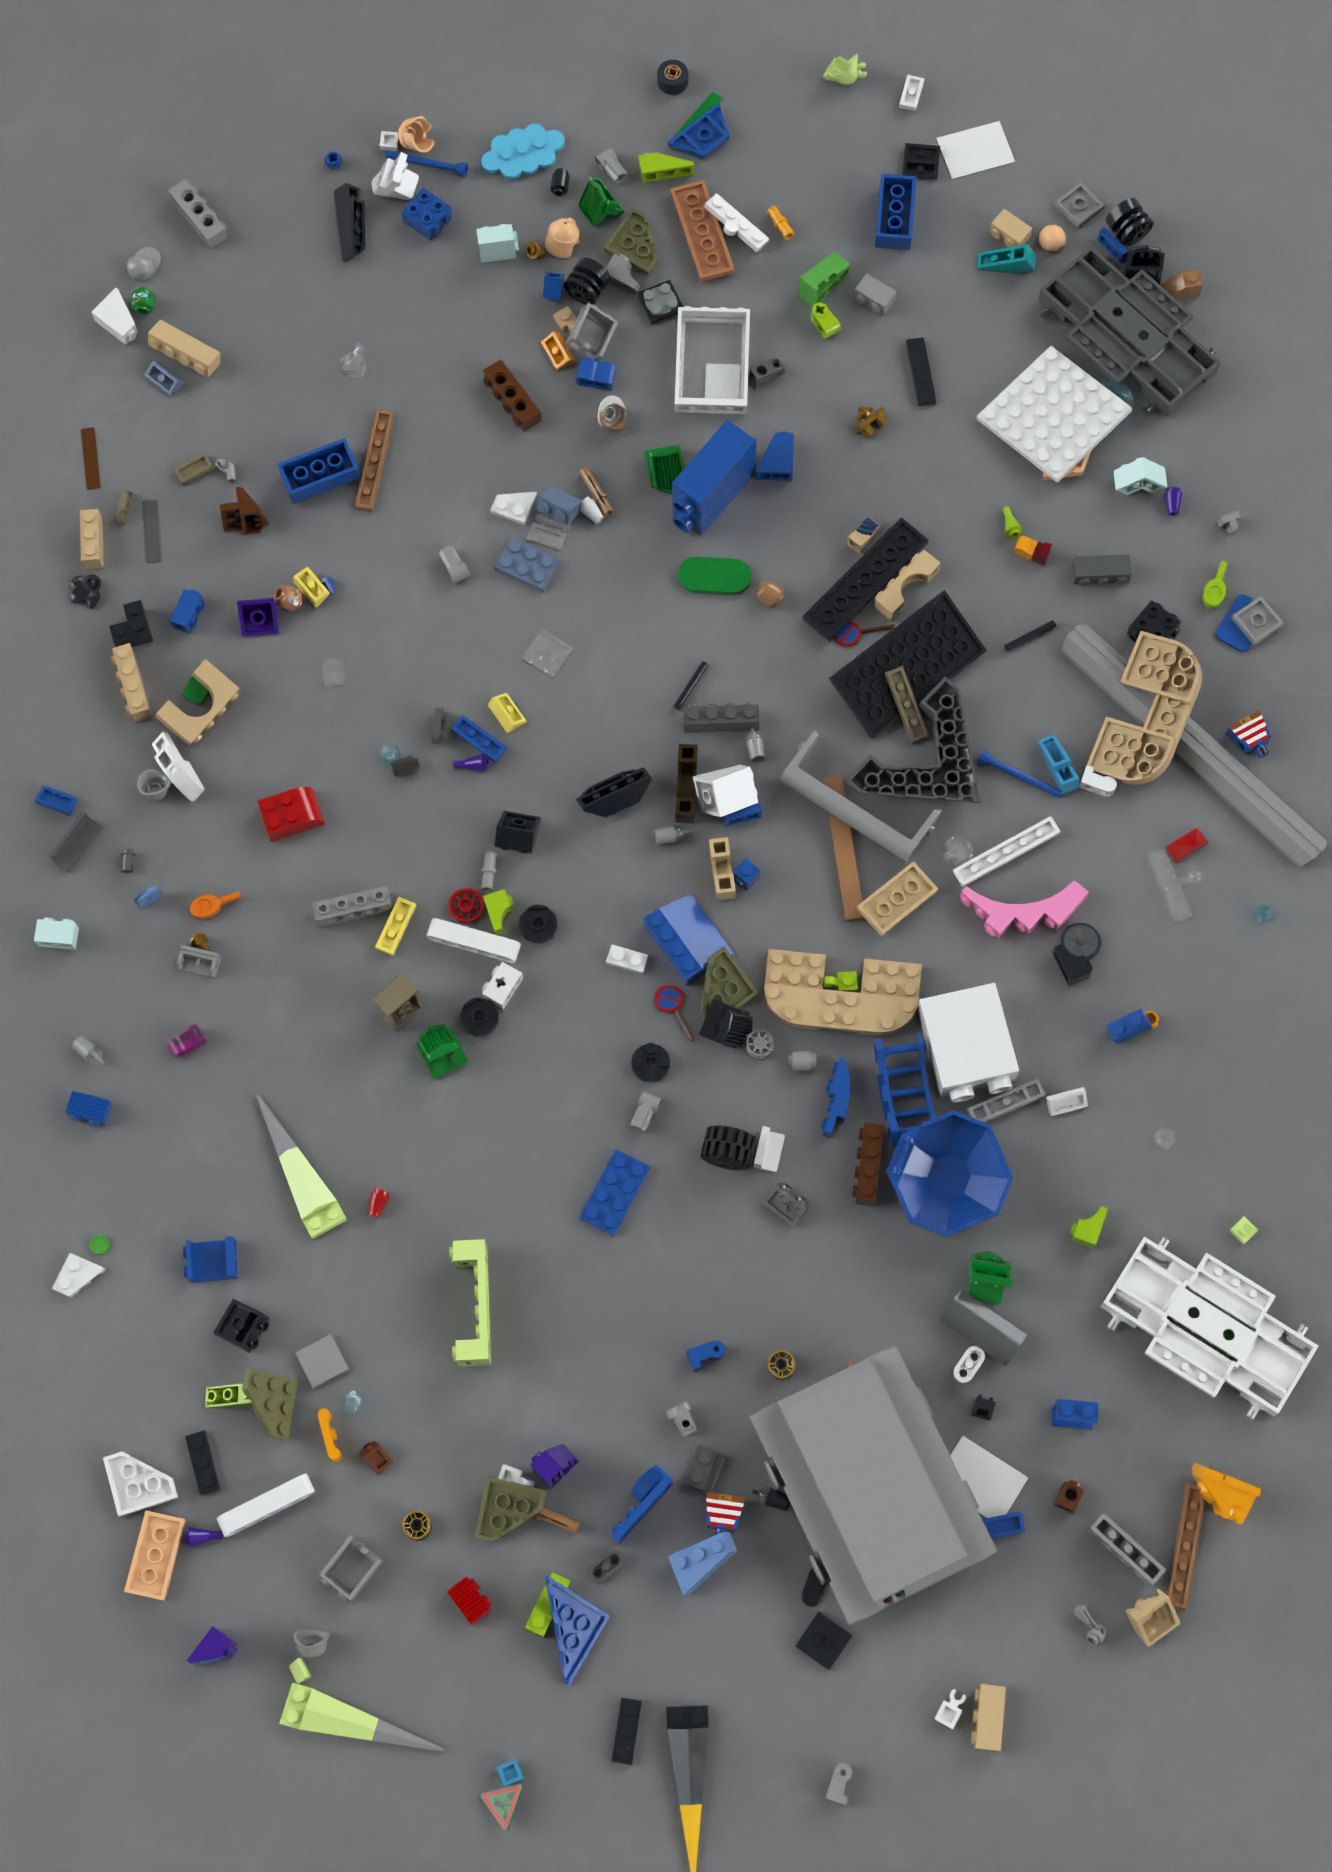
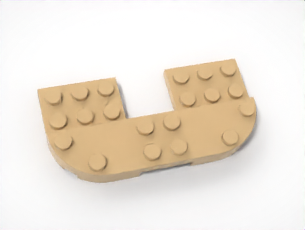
M1140 631L1120 683L1156 694L1143 727L1106 717L1087 763L1088 766L1094 768V773L1111 776L1129 785L1148 783L1159 777L1167 769L1202 683L1201 666L1187 646L1172 639Z
M768 949L764 985L765 1000L769 1010L785 1025L799 1029L818 1030L820 1028L857 1032L859 1035L889 1036L899 1032L909 1024L916 1014L919 1002L922 964L864 958L861 993L823 989L826 955Z

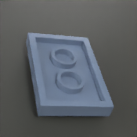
M511 537L494 569L544 592L560 564V559Z

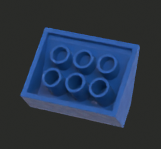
M691 894L660 907L643 918L644 927L686 986L706 974L708 958L723 946L726 947L732 956L734 955L731 948Z

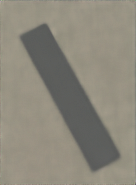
M145 500L143 505L147 563L159 562L161 558L157 500Z

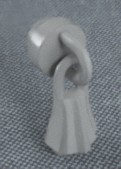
M1078 1605L1075 1607L1074 1615L1091 1629L1087 1633V1642L1091 1646L1100 1645L1106 1636V1629L1102 1625L1096 1624L1085 1605Z

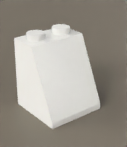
M737 765L693 776L701 813L722 817L758 803V793L754 786V775L749 766Z

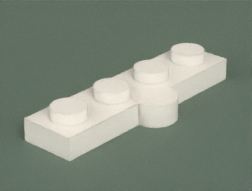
M717 193L705 203L704 208L724 224L723 230L727 235L734 236L737 233L738 237L755 252H758L768 243L769 238Z

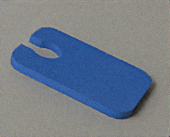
M1244 594L1239 595L1235 599L1216 631L1218 640L1240 652L1248 651L1252 645L1231 619L1233 614L1250 604L1252 598Z

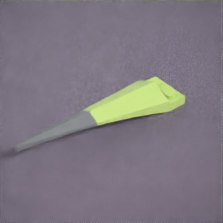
M257 1095L260 1108L301 1219L310 1236L314 1239L347 1221V1218L330 1190L261 1097Z
M293 1682L279 1723L299 1730L441 1752L445 1751L442 1747L313 1688Z

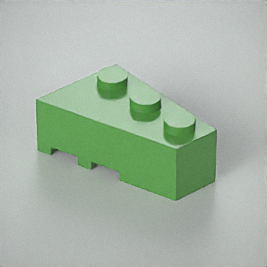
M836 252L828 255L823 261L799 278L798 296L813 307L815 303L825 299L850 274L851 264Z

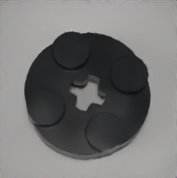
M532 905L520 916V931L527 941L533 943L547 942L553 939L557 931V917L554 912L544 905ZM537 920H540V922L544 923V925L540 928H536V926H533V923H536Z
M473 998L464 1004L460 1021L464 1030L472 1036H486L492 1033L498 1026L499 1013L492 1001ZM477 1013L485 1015L482 1021L475 1020Z
M651 1042L640 1046L634 1052L631 1060L633 1073L643 1082H658L668 1074L670 1068V1059L667 1051L660 1045ZM648 1059L655 1060L654 1067L646 1066Z

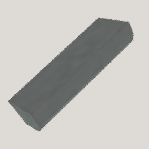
M962 1289L959 1290L939 1319L1005 1366H1007L1027 1334Z

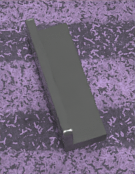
M82 811L49 857L54 864L69 873L102 830V826L90 819L87 813Z

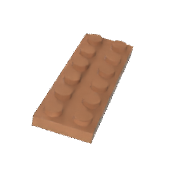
M704 180L671 188L670 194L700 282L735 273L718 219L704 208L705 203L710 199Z

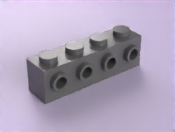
M728 703L725 706L708 704L706 706L688 705L684 707V733L749 731L750 728L759 730V704L745 703L744 705Z

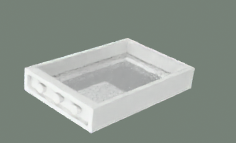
M678 307L675 412L747 414L750 309L741 307L737 309H728L726 307Z

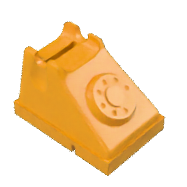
M1194 1462L1191 1470H1193L1192 1475L1197 1481V1488L1202 1497L1209 1504H1212L1214 1513L1219 1516L1221 1515L1224 1519L1235 1520V1523L1242 1525L1262 1489Z

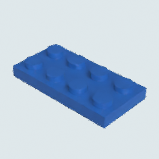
M616 1149L579 1219L615 1237L651 1167Z

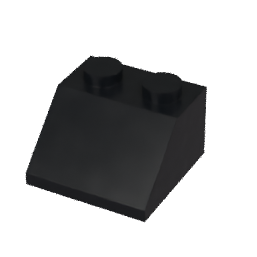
M503 811L496 827L494 846L502 850L511 849L517 850L520 853H532L541 817Z

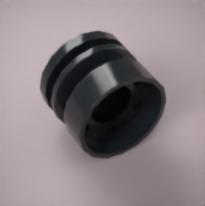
M1136 198L1124 200L1113 208L1106 218V224L1112 232L1116 233V237L1125 247L1131 246L1143 239L1154 225L1153 220L1149 218L1146 212H1143V207Z
M582 257L563 285L567 293L575 300L585 305L588 303L594 305L602 294L601 291L605 289L611 280V276L608 270L597 261Z

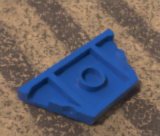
M717 103L668 141V146L704 159L729 140V132L725 125L720 104Z

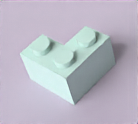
M1144 457L1137 458L1134 462L1124 464L1114 470L1116 491L1125 495L1140 489L1154 494L1167 488L1165 467Z

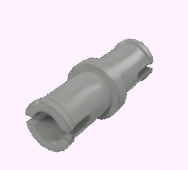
M486 852L484 855V868L481 869V874L483 875L481 890L491 892L493 891L494 876L497 872L495 869L497 854Z

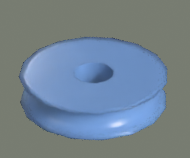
M151 886L136 897L134 902L138 904V908H145L151 905L161 896L162 891L158 890V886Z

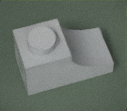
M613 254L606 267L611 280L637 293L640 285L631 276L632 265L629 262L630 259L622 254L619 256Z

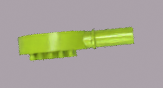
M1226 561L1220 562L1215 579L1210 580L1204 588L1202 595L1203 603L1210 609L1218 607L1224 600L1226 585L1223 579L1228 565Z

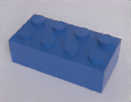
M881 174L875 247L910 250L916 176Z
M345 438L277 464L293 504L361 478L358 466Z

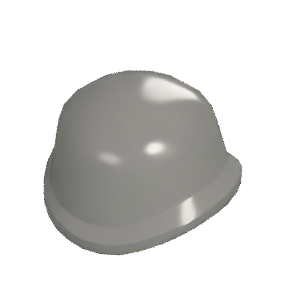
M154 769L144 771L137 780L139 792L150 801L163 799L171 784L170 779L165 773Z
M300 1629L293 1634V1639L300 1655L306 1658H316L322 1655L326 1650L327 1640L330 1637L329 1632Z

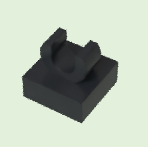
M979 1394L975 1398L971 1416L991 1421L996 1402L993 1401L992 1397L989 1400L982 1399V1395Z

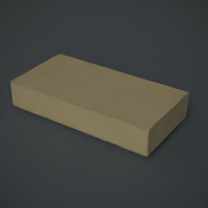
M203 453L173 470L182 486L213 471L215 468L207 454Z

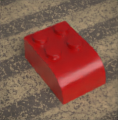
M311 787L294 788L257 801L271 842L325 824L315 792Z

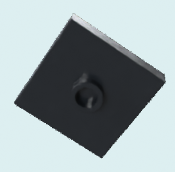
M818 1611L795 1647L829 1671L852 1635Z

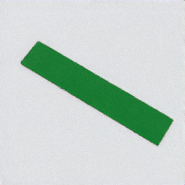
M712 92L676 132L674 137L717 103H720L723 98Z

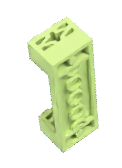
M485 1239L453 1241V1247H449L451 1263H454L456 1268L474 1267V1277L478 1281V1285H474L476 1301H479V1305H475V1316L477 1321H479V1325H476L477 1339L455 1340L456 1346H452V1358H454V1362H457L459 1367L491 1365L487 1245Z

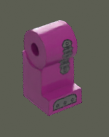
M196 1023L190 1026V1029L167 1043L174 1058H180L207 1043Z

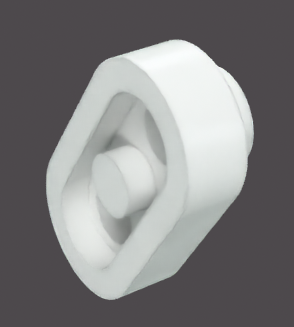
M977 1346L969 1347L953 1370V1377L958 1383L965 1384L971 1381L985 1359L984 1351ZM975 1354L978 1360L973 1361L970 1356ZM964 1370L967 1373L966 1377H961L959 1372Z

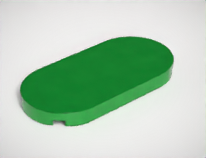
M691 557L680 565L678 579L680 584L692 593L737 595L750 586L752 573L750 567L739 559Z

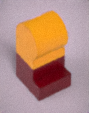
M1020 536L1014 552L1023 558L1044 566L1052 544L1048 542L1041 543L1029 537Z

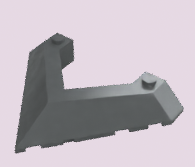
M944 677L919 705L920 712L932 722L935 765L927 767H885L870 754L845 782L859 794L981 803L959 688L947 677Z

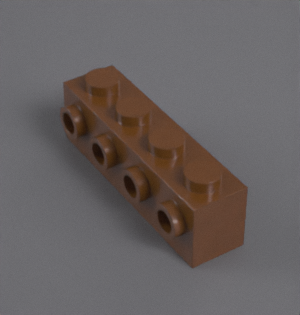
M865 1122L864 1128L859 1130V1140H862V1146L858 1147L856 1159H860V1164L855 1167L854 1178H858L857 1185H853L852 1197H856L855 1204L875 1206L884 1132L883 1124Z

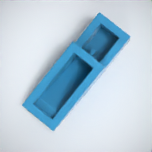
M1055 734L1038 740L1037 743L1043 758L1062 794L1080 788L1079 777L1071 766V760Z

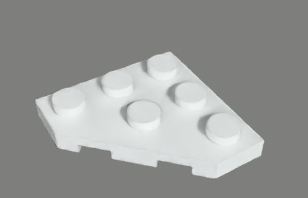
M123 1451L103 1457L119 1517L178 1498L172 1477Z

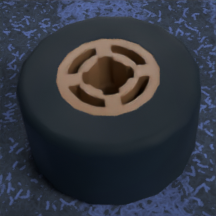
M670 59L664 61L657 70V83L664 93L676 95L686 89L688 85V69L683 62Z

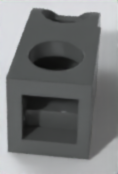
M775 357L750 366L748 377L755 389H757L763 383L782 376L785 373V368L779 358Z

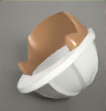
M611 395L604 398L600 403L597 418L602 428L617 431L626 425V410L619 397Z

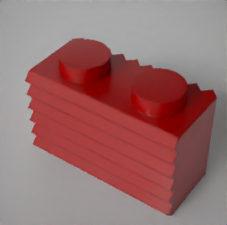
M466 1576L450 1588L447 1593L473 1626L492 1611L490 1609L492 1603L486 1595L481 1596L477 1590L480 1587L474 1578L469 1580Z

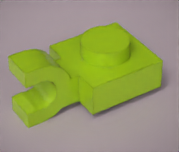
M856 971L837 972V978L825 976V980H823L824 988L838 987V991H858Z

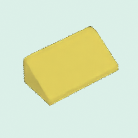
M309 567L293 576L295 585L315 608L329 596L330 592Z
M507 693L492 697L488 706L507 733L514 731L527 722Z

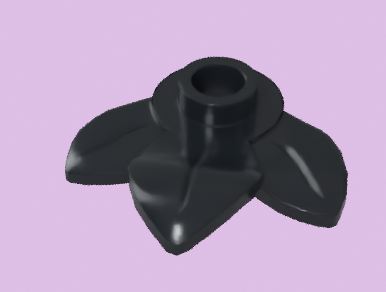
M90 574L86 577L80 575L72 579L70 585L74 590L71 593V602L80 603L86 601L90 609L94 608L100 599L101 579L95 574ZM91 580L94 581L92 586L89 585Z

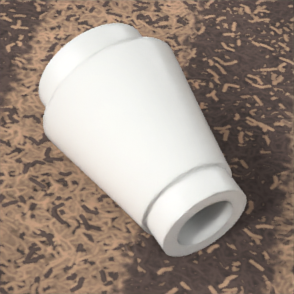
M588 496L581 501L580 512L596 524L604 519L594 499Z

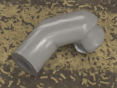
M218 459L216 466L227 474V482H236L235 465L226 459Z

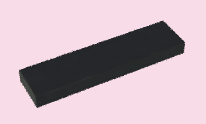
M924 337L907 339L906 347L918 406L936 404Z

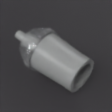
M750 728L751 732L747 734L745 739L750 760L754 763L762 762L765 760L764 738L759 732L754 731V728Z
M673 824L669 827L653 830L654 842L656 845L679 843V841L684 839L685 834L689 833V829L684 830L682 826Z
M79 1036L73 1042L72 1049L80 1054L87 1063L97 1064L100 1062L104 1064L105 1061L102 1060L103 1053L100 1047L95 1046L82 1036Z

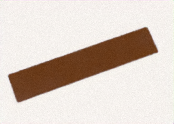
M95 428L81 429L87 489L100 488Z

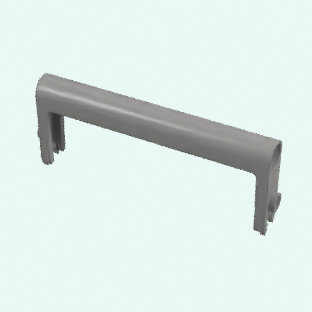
M815 729L805 743L803 741L800 743L796 750L798 753L784 770L780 781L907 862L925 836L932 834L935 829L933 825L939 818L942 810L939 809L937 811L934 809L912 839H908L799 768L817 743L816 739L819 734L817 733L818 730Z

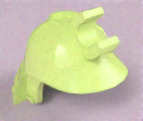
M858 54L854 55L850 60H845L842 57L834 58L823 74V78L844 85L853 84L857 77H866L867 72L860 70L865 68L866 63L858 64Z

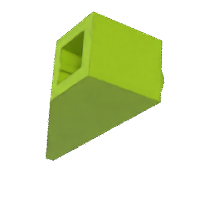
M243 1383L206 1387L205 1408L251 1407L253 1404L242 1390Z

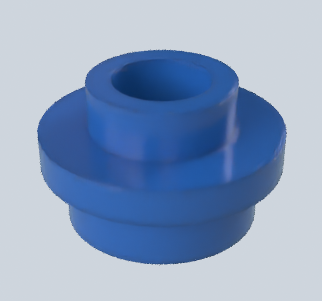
M335 151L329 152L325 157V164L330 169L339 168L342 164V157Z

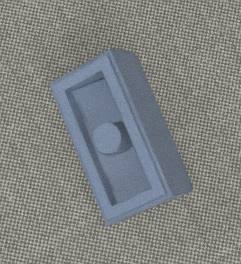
M153 360L144 375L170 396L185 382L160 361Z

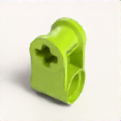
M818 302L813 305L810 317L811 322L824 339L841 330L840 322L824 303Z

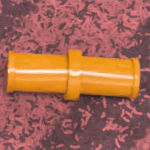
M776 206L769 208L767 214L773 220L775 228L779 229L785 240L791 239L795 233L788 225L786 217L781 215Z

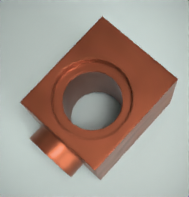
M1065 1481L1054 1506L1073 1514L1085 1489L1081 1488V1484L1076 1481ZM1067 1490L1074 1492L1075 1500H1068L1065 1497V1492Z

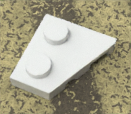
M69 1253L52 1289L72 1298L82 1287L87 1286L98 1274H102L105 1268Z

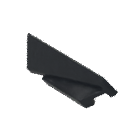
M345 183L334 191L342 261L348 262L365 250V201L359 199L360 188Z

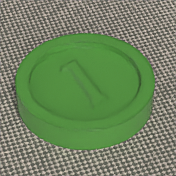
M96 1235L91 1239L89 1247L94 1254L103 1255L109 1250L110 1242L105 1236Z

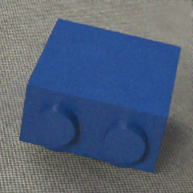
M422 188L401 212L402 221L431 240L440 233L445 223L450 222L452 211L450 205L425 188Z

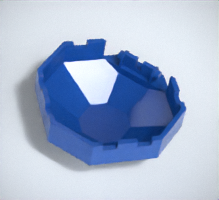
M954 1110L926 1121L921 1126L901 1134L887 1169L908 1222L945 1238L998 1216L1013 1180L1012 1172L1008 1167L991 1125Z

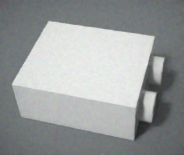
M995 983L919 999L917 1013L940 1098L950 1096L951 1101L957 1103L972 1099L975 1096L973 1090L988 1087L990 1094H998L1013 1088L1011 1082L1016 1080L1019 1068Z

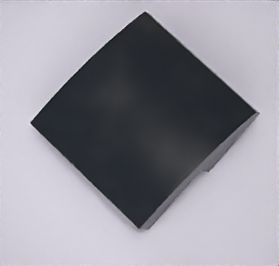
M905 143L902 175L937 180L940 146Z

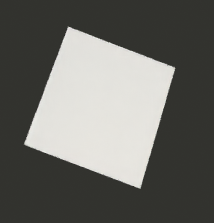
M1000 121L937 138L952 179L1015 162Z
M964 1436L961 1437L950 1455L962 1481H967L980 1507L977 1509L978 1513L986 1518L1007 1514L1028 1477Z

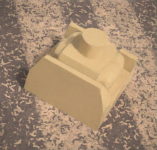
M1160 1589L1156 1590L1159 1596L1148 1597L1145 1600L1139 1599L1135 1603L1134 1608L1125 1610L1133 1629L1147 1647L1153 1645L1181 1624L1169 1596Z

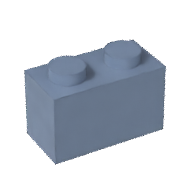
M550 485L539 495L537 511L568 526L579 515L581 500Z

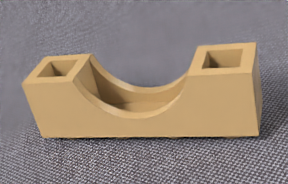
M925 550L920 554L916 553L911 559V563L908 566L905 565L900 570L899 576L896 579L892 578L887 584V588L876 595L875 608L892 621L904 607V599L901 594L904 586L914 581L928 583L939 572L941 563Z

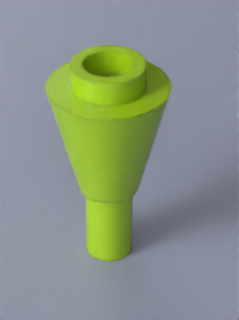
M1006 506L1002 509L1005 516V536L1014 539L1020 536L1023 528L1012 515L1010 507Z

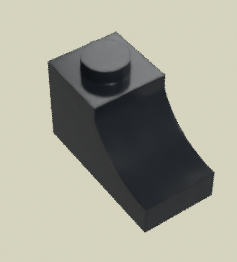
M1061 944L1054 947L1052 954L1068 987L1090 978L1091 971L1093 970L1089 960L1085 959L1084 955L1081 957L1071 955Z

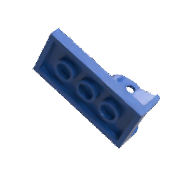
M654 1465L640 1476L630 1493L640 1502L637 1508L633 1506L626 1513L627 1519L623 1523L619 1521L611 1530L613 1533L611 1535L612 1540L618 1545L674 1485L673 1479L658 1465ZM646 1481L647 1485H642V1482Z

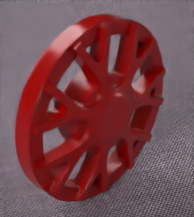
M459 889L449 899V912L458 922H474L484 911L483 898L474 889ZM464 892L465 898L460 899L458 894ZM470 893H474V894H475V897H474L473 900L470 899V898H468L469 895H470ZM452 901H458V906H453ZM481 901V906L474 907V902ZM459 909L461 913L456 916L453 912ZM473 909L479 912L476 916L471 914ZM463 914H469V919H463Z

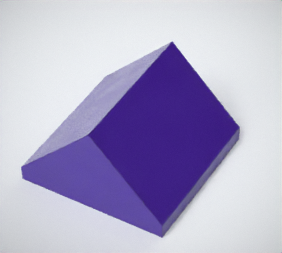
M274 598L237 601L242 637L279 633L278 607Z

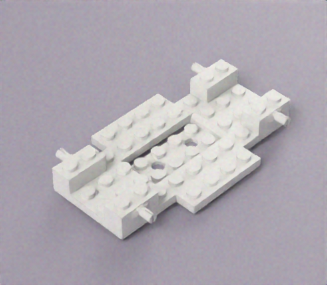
M1144 1237L1100 1306L1113 1317L1107 1327L1110 1329L1113 1325L1111 1330L1115 1331L1119 1322H1124L1134 1329L1138 1326L1154 1337L1144 1353L1154 1361L1213 1398L1216 1397L1223 1383L1226 1382L1239 1390V1395L1250 1402L1252 1407L1246 1415L1253 1420L1259 1410L1275 1417L1279 1414L1319 1347L1304 1337L1308 1327L1300 1324L1296 1332L1267 1314L1266 1312L1276 1296L1210 1254L1206 1253L1195 1269L1165 1250L1170 1242L1168 1239L1165 1241L1166 1238L1162 1237L1157 1245ZM1189 1308H1197L1199 1317L1191 1318L1188 1314ZM1167 1316L1174 1319L1175 1322L1187 1327L1193 1333L1198 1334L1202 1338L1206 1339L1210 1344L1215 1345L1221 1350L1225 1351L1229 1356L1236 1358L1237 1361H1231L1224 1355L1220 1354L1219 1352L1212 1349L1211 1347L1201 1342L1197 1338L1193 1337L1192 1335L1182 1330L1175 1324L1171 1323L1170 1320L1167 1319ZM1224 1330H1232L1234 1339L1226 1340L1223 1337Z

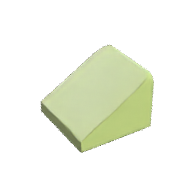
M297 1658L290 1664L289 1668L297 1684L311 1678V1674L302 1658Z

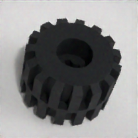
M720 1125L709 1126L706 1130L700 1157L707 1163L720 1168L748 1170L751 1167L757 1139L750 1133L738 1128Z

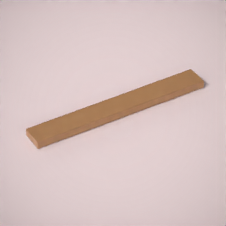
M842 775L823 777V784L845 797ZM828 812L846 922L862 920L865 918L856 909L862 903V896L850 826Z

